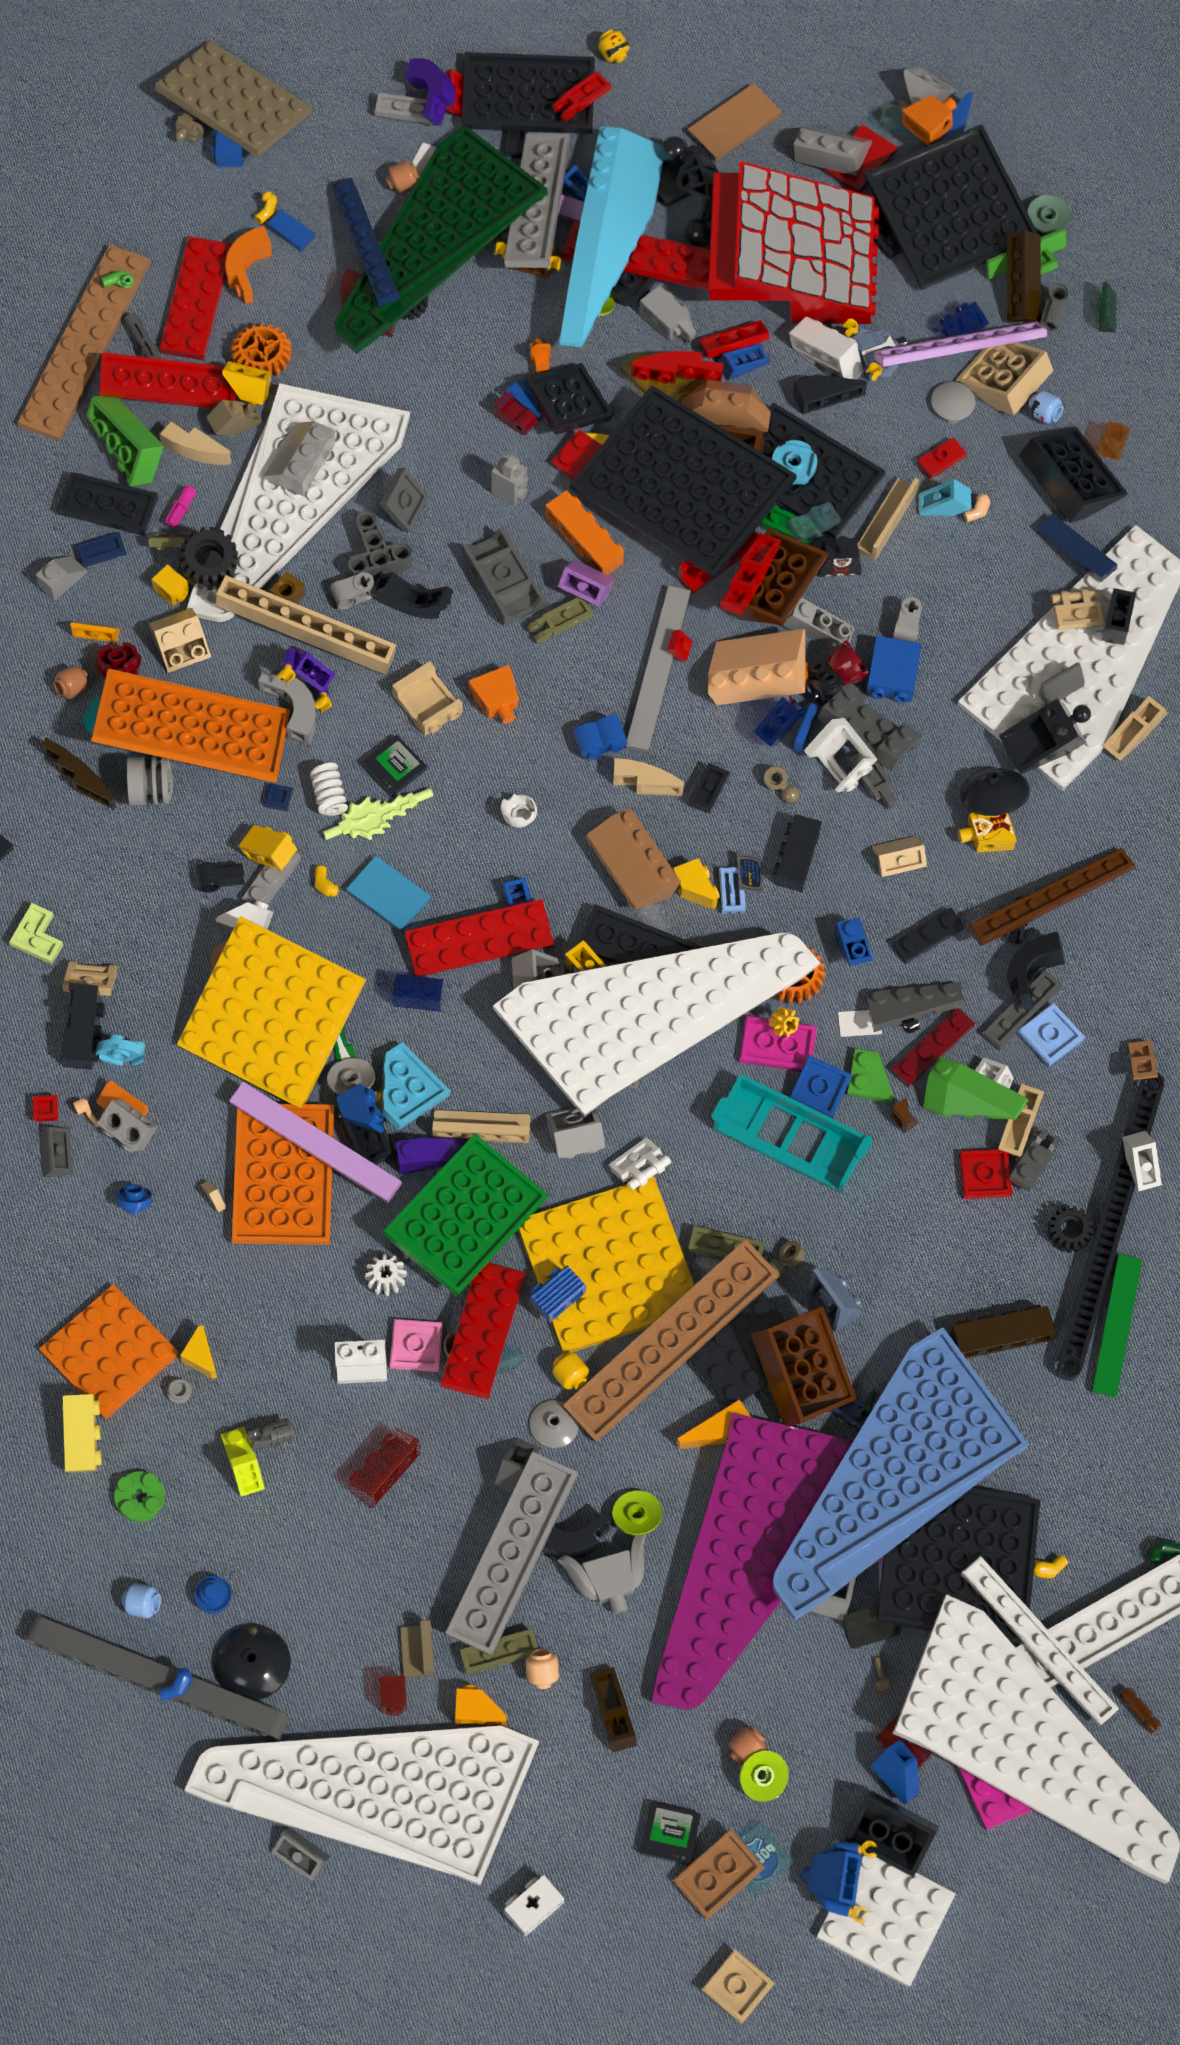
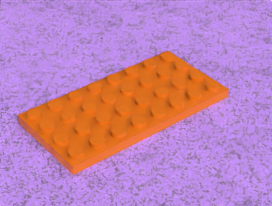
M108 669L91 742L276 783L290 709Z

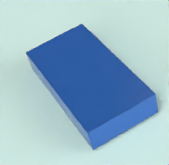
M282 209L267 223L268 229L300 252L315 238L313 231Z
M811 703L807 708L794 740L793 750L795 753L802 754L817 716L818 705Z

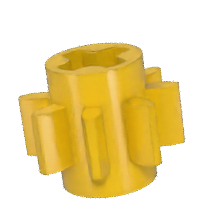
M779 1007L778 1010L774 1011L771 1014L769 1026L774 1028L773 1033L778 1036L783 1034L789 1037L790 1034L797 1031L800 1019L794 1016L796 1011L789 1007L786 1009Z

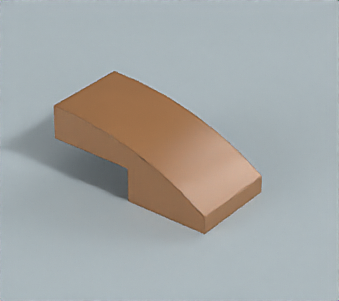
M1152 1040L1128 1043L1133 1079L1140 1080L1158 1077Z

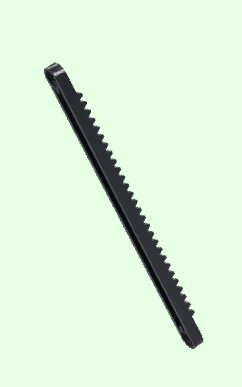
M1157 1072L1158 1077L1148 1078L1157 1081V1089L1152 1090L1146 1086L1145 1081L1148 1079L1140 1080L1124 1137L1143 1131L1150 1135L1165 1083L1160 1073ZM1123 1140L1057 1363V1374L1065 1381L1077 1379L1082 1371L1135 1189V1182L1125 1156ZM1065 1362H1072L1076 1366V1371L1071 1374L1066 1373L1063 1370V1364Z

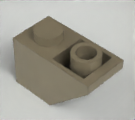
M222 400L207 416L216 435L230 437L256 427L263 422L258 414V409L254 405Z

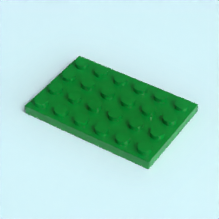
M474 1134L385 1228L382 1235L458 1297L547 1200L549 1195L478 1135Z

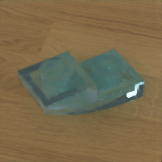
M831 502L811 508L808 514L790 519L787 525L795 538L803 541L840 523L841 519Z

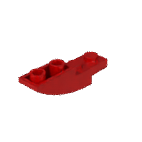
M662 352L633 361L631 377L639 380L659 381L664 384H675L677 376L685 379L721 381L723 363L702 360L703 352Z

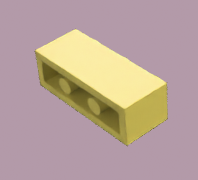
M93 1394L63 1396L65 1471L67 1473L97 1471V1465H102L101 1450H97L96 1440H101L100 1425H96V1415H100V1402L95 1400Z

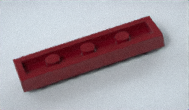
M957 1008L892 1068L891 1073L909 1088L941 1056H944L972 1030L975 1023L962 1010Z

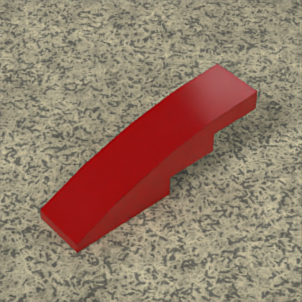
M762 533L758 535L742 557L741 567L731 579V587L721 600L722 609L742 615L762 583L781 544V539Z

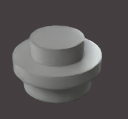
M176 1379L168 1385L167 1395L173 1403L182 1404L190 1399L192 1389L186 1380Z

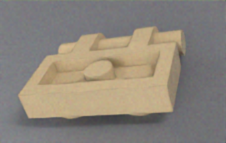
M1085 588L1080 589L1078 592L1068 593L1066 590L1060 591V594H1052V603H1061V605L1054 608L1057 629L1066 630L1103 626L1104 618L1100 601L1091 602V599H1098V591ZM1080 600H1081V602H1082V603H1076V604H1071V603H1070L1071 601H1080Z

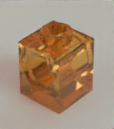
M1108 421L1098 455L1119 461L1130 428L1121 423Z

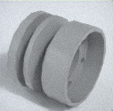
M153 756L151 767H146L144 757H128L127 785L130 806L146 805L147 795H152L154 805H159V794L163 795L164 805L171 803L173 769L169 759L162 757L161 767H158L157 756Z

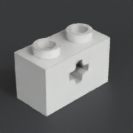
M544 1875L540 1879L534 1877L526 1884L525 1888L527 1890L520 1896L518 1894L513 1895L505 1903L507 1907L504 1909V1914L524 1937L564 1904L563 1896ZM529 1899L532 1902L536 1899L538 1900L537 1909L534 1907L527 1908Z

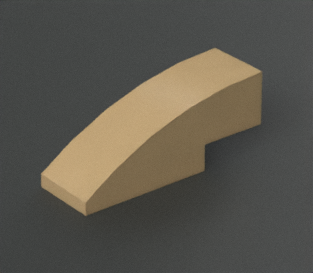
M170 422L160 433L161 443L164 447L185 458L215 465H229L231 463L230 450L195 427L188 433L173 422Z
M1148 696L1135 712L1132 711L1103 744V747L1121 761L1168 714L1167 710Z
M614 758L613 785L636 786V794L683 796L684 782L673 774L647 763Z
M1021 1084L1018 1094L1026 1097L1028 1102L1016 1120H1008L998 1150L1020 1158L1044 1091Z

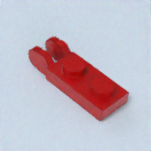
M596 71L564 93V96L557 100L552 108L555 112H559L569 103L571 106L561 114V118L564 121H568L577 112L579 113L609 92L612 85Z

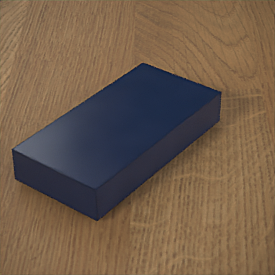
M119 532L76 545L77 553L84 568L127 555Z

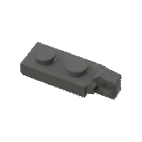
M860 753L849 757L847 762L854 769L864 758ZM876 761L872 765V770L865 776H862L860 781L876 801L881 800L888 810L895 806L896 801L892 793L894 792L893 782L878 761Z

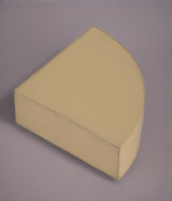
M209 1181L201 1184L217 1212L219 1213L226 1209L218 1189Z

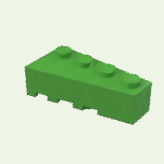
M108 396L92 397L86 416L99 437H104L106 440V448L109 453H114L118 459L117 466L120 471L126 472L129 485L136 486L152 483L164 445L118 398Z

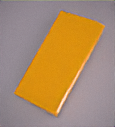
M74 621L70 624L73 637L118 642L120 627Z

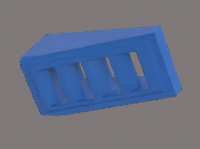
M574 165L564 175L562 189L577 200L585 202L586 195L583 192L588 187L589 177ZM573 178L577 180L574 184L571 182ZM580 183L584 185L581 189L577 188Z
M759 343L723 353L718 363H723V373L726 379L730 380L769 364L770 360ZM752 353H755L758 360L754 358Z
M525 877L502 883L508 907L532 902ZM520 887L522 888L521 892L514 894L510 893V890L517 889ZM525 897V900L513 903L512 899Z

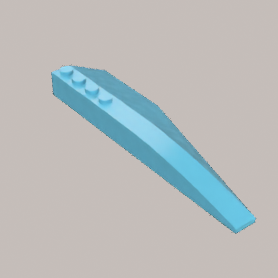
M600 126L573 258L560 345L583 346L593 328V322L600 315L601 308L604 302L608 300L612 287L616 285L629 261L631 252H634L639 237L643 235L646 224L653 217L664 161L661 155V145L623 128Z

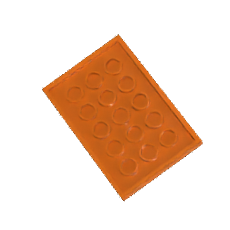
M279 1104L330 1137H334V1105L303 1104L301 1108H298L293 1104ZM237 1108L232 1244L330 1245L332 1167Z

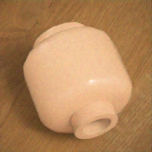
M537 1649L532 1651L531 1655L526 1658V1676L529 1683L536 1685L539 1689H546L558 1680V1658L550 1650Z

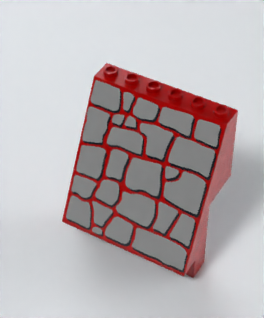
M743 161L739 162V173H714L709 299L711 301H790L791 324H799L805 317L814 321L817 320L822 324H844L848 319H854L857 324H871L872 315H876V302H872V296L877 294V283H873V277H877V263H873V257H878V244H874V238H878V225H874V219H879V206H875V197Z

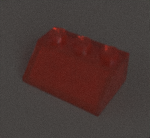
M399 1429L393 1434L389 1433L381 1442L383 1446L377 1453L373 1451L365 1460L366 1465L362 1470H356L348 1480L350 1482L348 1484L349 1491L372 1510L421 1455L420 1440Z

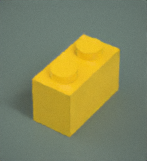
M253 825L238 846L249 861L281 871L297 850L292 842V837L286 832H276L270 827H260L257 825Z

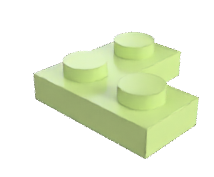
M31 903L9 941L10 946L52 965L63 947L62 941L44 933L54 917L53 912Z

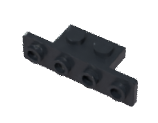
M335 1101L338 1108L337 1115L344 1122L347 1129L345 1131L346 1136L353 1143L357 1154L376 1166L396 1154L385 1127V1131L379 1133L354 1125L342 1117L338 1101Z

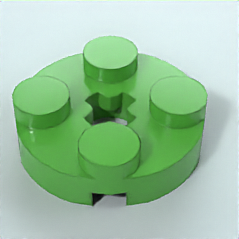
M142 1471L133 1472L119 1480L114 1494L115 1504L118 1511L128 1520L137 1523L147 1522L156 1517V1514L163 1508L165 1491L162 1483L154 1474ZM138 1491L147 1494V1497H144L141 1503H138L137 1499H133V1495H136Z

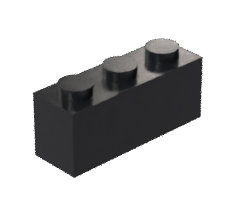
M797 814L794 815L793 822L788 821L785 831L788 839L787 842H782L779 855L782 856L781 863L776 862L773 876H776V886L803 892L822 821Z

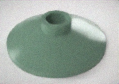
M1043 195L1037 197L1028 207L1027 213L1036 230L1042 233L1050 234L1062 228L1065 229L1070 223V207L1063 199L1057 196Z

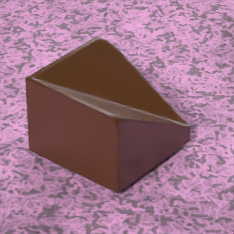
M904 1098L892 1107L890 1116L904 1133L918 1124L909 1111L907 1098Z

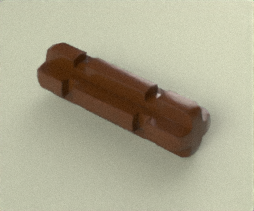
M1130 1687L1121 1693L1120 1698L1125 1704L1128 1703L1130 1705L1129 1709L1139 1721L1145 1723L1144 1727L1149 1733H1154L1160 1728V1721L1156 1717L1153 1718V1713L1140 1698L1136 1697L1135 1691Z

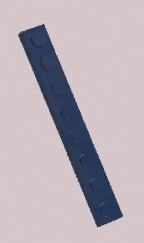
M351 177L332 184L333 191L378 305L382 306L400 299L353 178Z

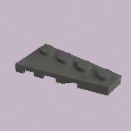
M960 982L866 992V1002L873 1032L880 1031L883 1026L889 1024L892 1027L900 1025L906 1019L914 1018V1020L924 1018L926 1013L933 1012L938 1014L964 1006Z

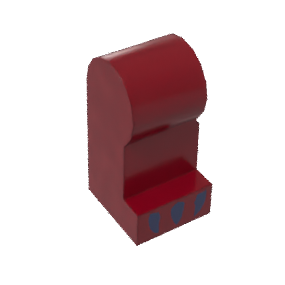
M506 392L494 404V417L521 435H527L538 423L534 413L516 402L514 396L509 392Z

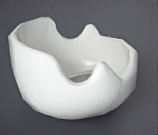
M513 794L510 799H503L501 802V814L505 822L512 827H525L533 822L537 816V805L527 795Z

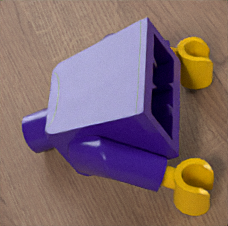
M293 645L286 649L282 654L279 664L283 669L277 674V678L279 680L283 678L287 685L296 677L316 689L317 695L320 698L314 701L315 707L317 709L320 708L323 713L332 706L327 696L329 695L328 685L335 676V673L305 650Z

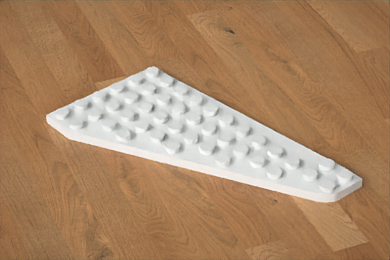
M279 384L271 413L220 528L224 531V536L229 534L232 537L231 542H235L236 551H238L237 568L233 578L262 589L402 447L410 419V412ZM316 421L334 429L335 445L304 497L264 479L265 472L295 423ZM211 550L204 566H217L222 561L221 556ZM195 583L187 609L192 608L198 615V618L223 622L236 615L233 612L216 606V594L219 590L216 586H213L212 590H207L206 586H203V589L197 588L198 584Z

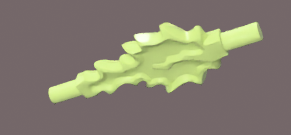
M427 788L415 794H406L404 797L399 794L389 803L384 801L381 804L380 799L371 803L369 796L359 805L350 802L348 813H342V821L337 826L323 831L324 838L328 840L340 834L346 835L349 833L352 838L360 835L371 840L373 834L385 833L382 828L391 827L386 822V819L392 820L395 815L405 816L406 808L412 809L417 806L418 802L433 797V793L430 788Z

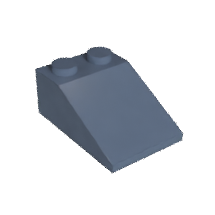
M815 1268L812 1271L807 1294L817 1308L823 1306L830 1326L837 1332L859 1318L862 1307L861 1303L855 1295L851 1296L846 1289L848 1287L847 1283L841 1275L837 1276L833 1270Z

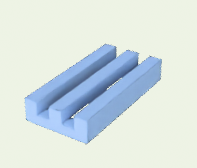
M738 867L719 868L722 914H727V912H731V914H736V912L745 913L746 911L743 890L739 889L740 905L736 906L733 873H738ZM724 873H728L731 906L726 904Z

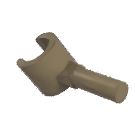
M875 1658L874 1661L879 1680L874 1681L873 1684L877 1693L882 1695L890 1690V1681L885 1676L881 1659Z

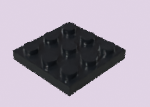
M582 363L526 377L523 382L555 435L611 420L614 415Z

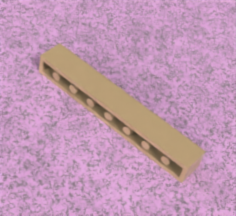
M225 575L216 594V606L384 675L387 674L395 657L396 644Z

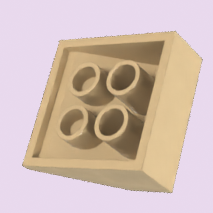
M1015 342L984 348L960 374L956 382L970 388L975 396L996 410L1015 415L1054 370L1047 351Z

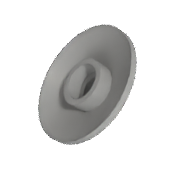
M349 1058L337 1062L331 1067L327 1075L329 1088L338 1095L359 1083L370 1089L375 1081V1072L371 1064L358 1058Z
M550 1400L543 1402L536 1407L531 1415V1434L544 1447L552 1449L562 1448L570 1444L577 1436L579 1423L563 1406L565 1403L563 1401ZM552 1418H557L559 1420V1423L557 1425H552L550 1423V1420Z

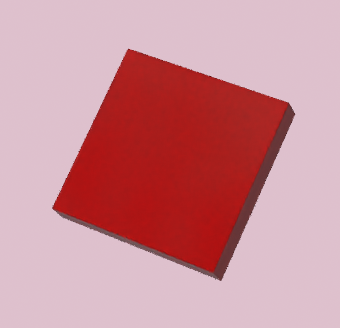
M998 1149L959 1152L963 1199L1012 1197L1008 1153Z

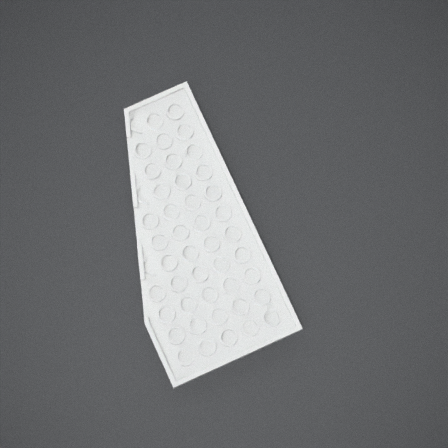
M1137 525L1106 554L1117 564V570L1102 582L1088 572L1069 591L1078 592L1080 589L1085 588L1098 591V599H1091V602L1100 601L1104 618L1103 626L1058 630L1054 606L957 704V706L1001 741L999 734L1045 706V703L1038 695L1041 683L1079 662L1085 685L1060 701L1066 705L1071 715L1074 708L1078 705H1086L1090 708V719L1085 723H1076L1086 743L1063 757L1035 768L1036 771L1061 791L1105 749L1103 744L1110 738L1180 586V559ZM1114 588L1136 593L1129 631L1124 645L1102 641L1109 603ZM1080 600V601H1071L1070 603H1071V604H1076V603H1082V602H1081V600ZM1061 731V736L1066 735L1064 731Z

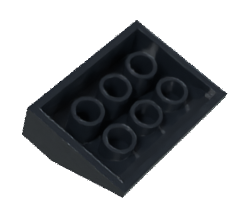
M1077 427L1032 437L1019 454L1025 466L1032 472L1038 483L1042 485L1051 500L1058 506L1070 523L1086 519L1128 494Z

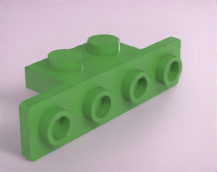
M1063 228L1041 237V275L1058 268V261L1051 253L1066 247V231ZM1007 252L987 260V276L989 279L1007 272Z

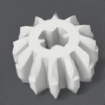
M386 1254L382 1255V1260L374 1257V1264H367L366 1266L369 1271L365 1273V1279L369 1280L368 1287L370 1289L375 1288L377 1295L382 1290H384L385 1296H389V1290L391 1289L395 1293L399 1292L398 1286L405 1285L403 1278L407 1276L406 1270L402 1269L404 1263L402 1261L396 1263L395 1255L390 1260H387ZM385 1272H389L390 1277L386 1275L387 1278H383L382 1273L385 1275Z

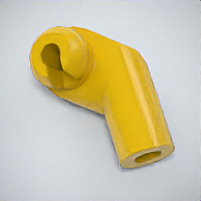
M1061 1554L1051 1563L1035 1560L1034 1575L1040 1578H1054L1068 1564V1561Z

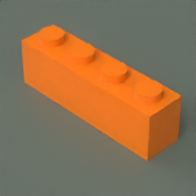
M566 490L545 505V516L592 568L608 575L623 565L624 550L621 545L612 541L608 531L596 523L591 512L584 510L581 502L575 495L572 496Z

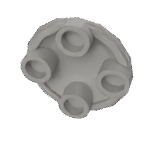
M946 382L938 386L931 398V406L934 411L950 424H955L958 420L968 417L974 411L976 404L975 396L971 389L958 382Z

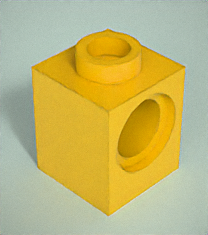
M168 564L152 578L153 590L172 606L178 601L182 602L187 597L189 592L188 581Z

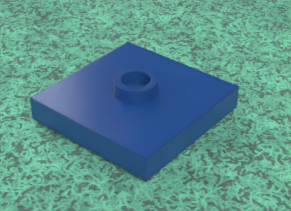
M808 1055L789 1097L833 1119L852 1074Z

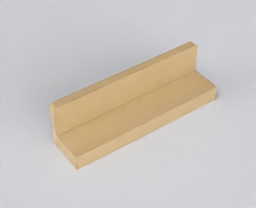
M900 478L897 479L858 542L860 554L874 561L877 559L915 497L920 479L915 478L912 484Z
M435 1110L432 1129L433 1138L469 1140L476 1134L484 1141L529 1143L530 1115Z

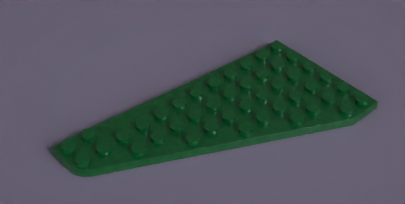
M463 126L443 140L436 147L379 244L400 299L379 306L364 270L335 319L334 329L338 339L356 354L382 336L384 332L525 211L548 195L547 187L467 126Z

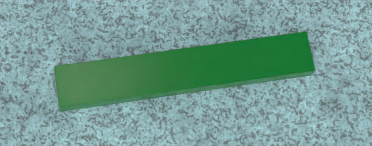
M1118 1254L1092 1393L1113 1398L1117 1397L1143 1260L1141 1258Z

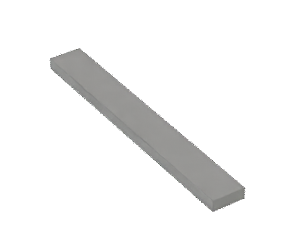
M668 585L627 738L628 745H626V749L647 754L649 752L674 658L667 649L672 631L681 630L691 590Z

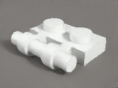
M646 1137L608 1165L611 1171L623 1182L632 1177L633 1179L628 1181L627 1185L631 1190H634L638 1186L642 1187L647 1184V1180L656 1173L661 1174L665 1171V1167L671 1163V1160L667 1155L658 1160L662 1156L660 1148ZM650 1165L647 1169L641 1172L642 1169Z

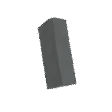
M1080 663L1073 664L1041 683L1038 695L1045 705L1056 698L1062 700L1084 687L1085 681Z
M47 1126L40 1132L43 1177L72 1175L69 1129Z
M287 1828L283 1831L271 1851L273 1855L311 1882L315 1880L330 1859V1855L292 1828Z

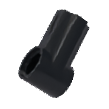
M206 862L197 866L198 884L201 892H215L220 887L245 884L243 863L217 865L216 863Z

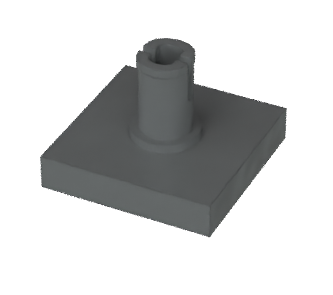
M398 468L386 492L380 494L379 502L380 506L403 532H410L429 495L406 468Z

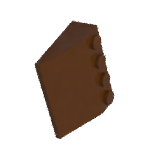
M768 528L765 535L781 539L776 555L762 583L742 615L728 610L726 612L746 621L784 625L829 554Z
M823 1306L751 1333L783 1425L793 1426L804 1423L857 1400Z

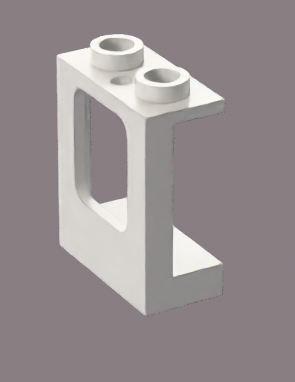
M845 718L832 719L804 750L808 757L818 756L837 780L839 785L835 789L836 792H849L856 788L858 785L857 781L872 770V765L877 760ZM847 740L851 741L864 758L848 775L835 760L836 752Z
M385 1340L335 1342V1364L337 1367L338 1384L387 1381ZM362 1346L363 1348L362 1350H358L357 1347Z

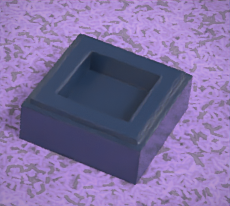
M270 783L265 807L288 812L293 788Z

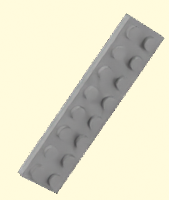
M526 133L521 168L547 187L548 195L511 223L504 260L505 267H550L570 145L569 133Z
M532 1451L445 1633L447 1636L490 1656L493 1655L578 1476L577 1471Z

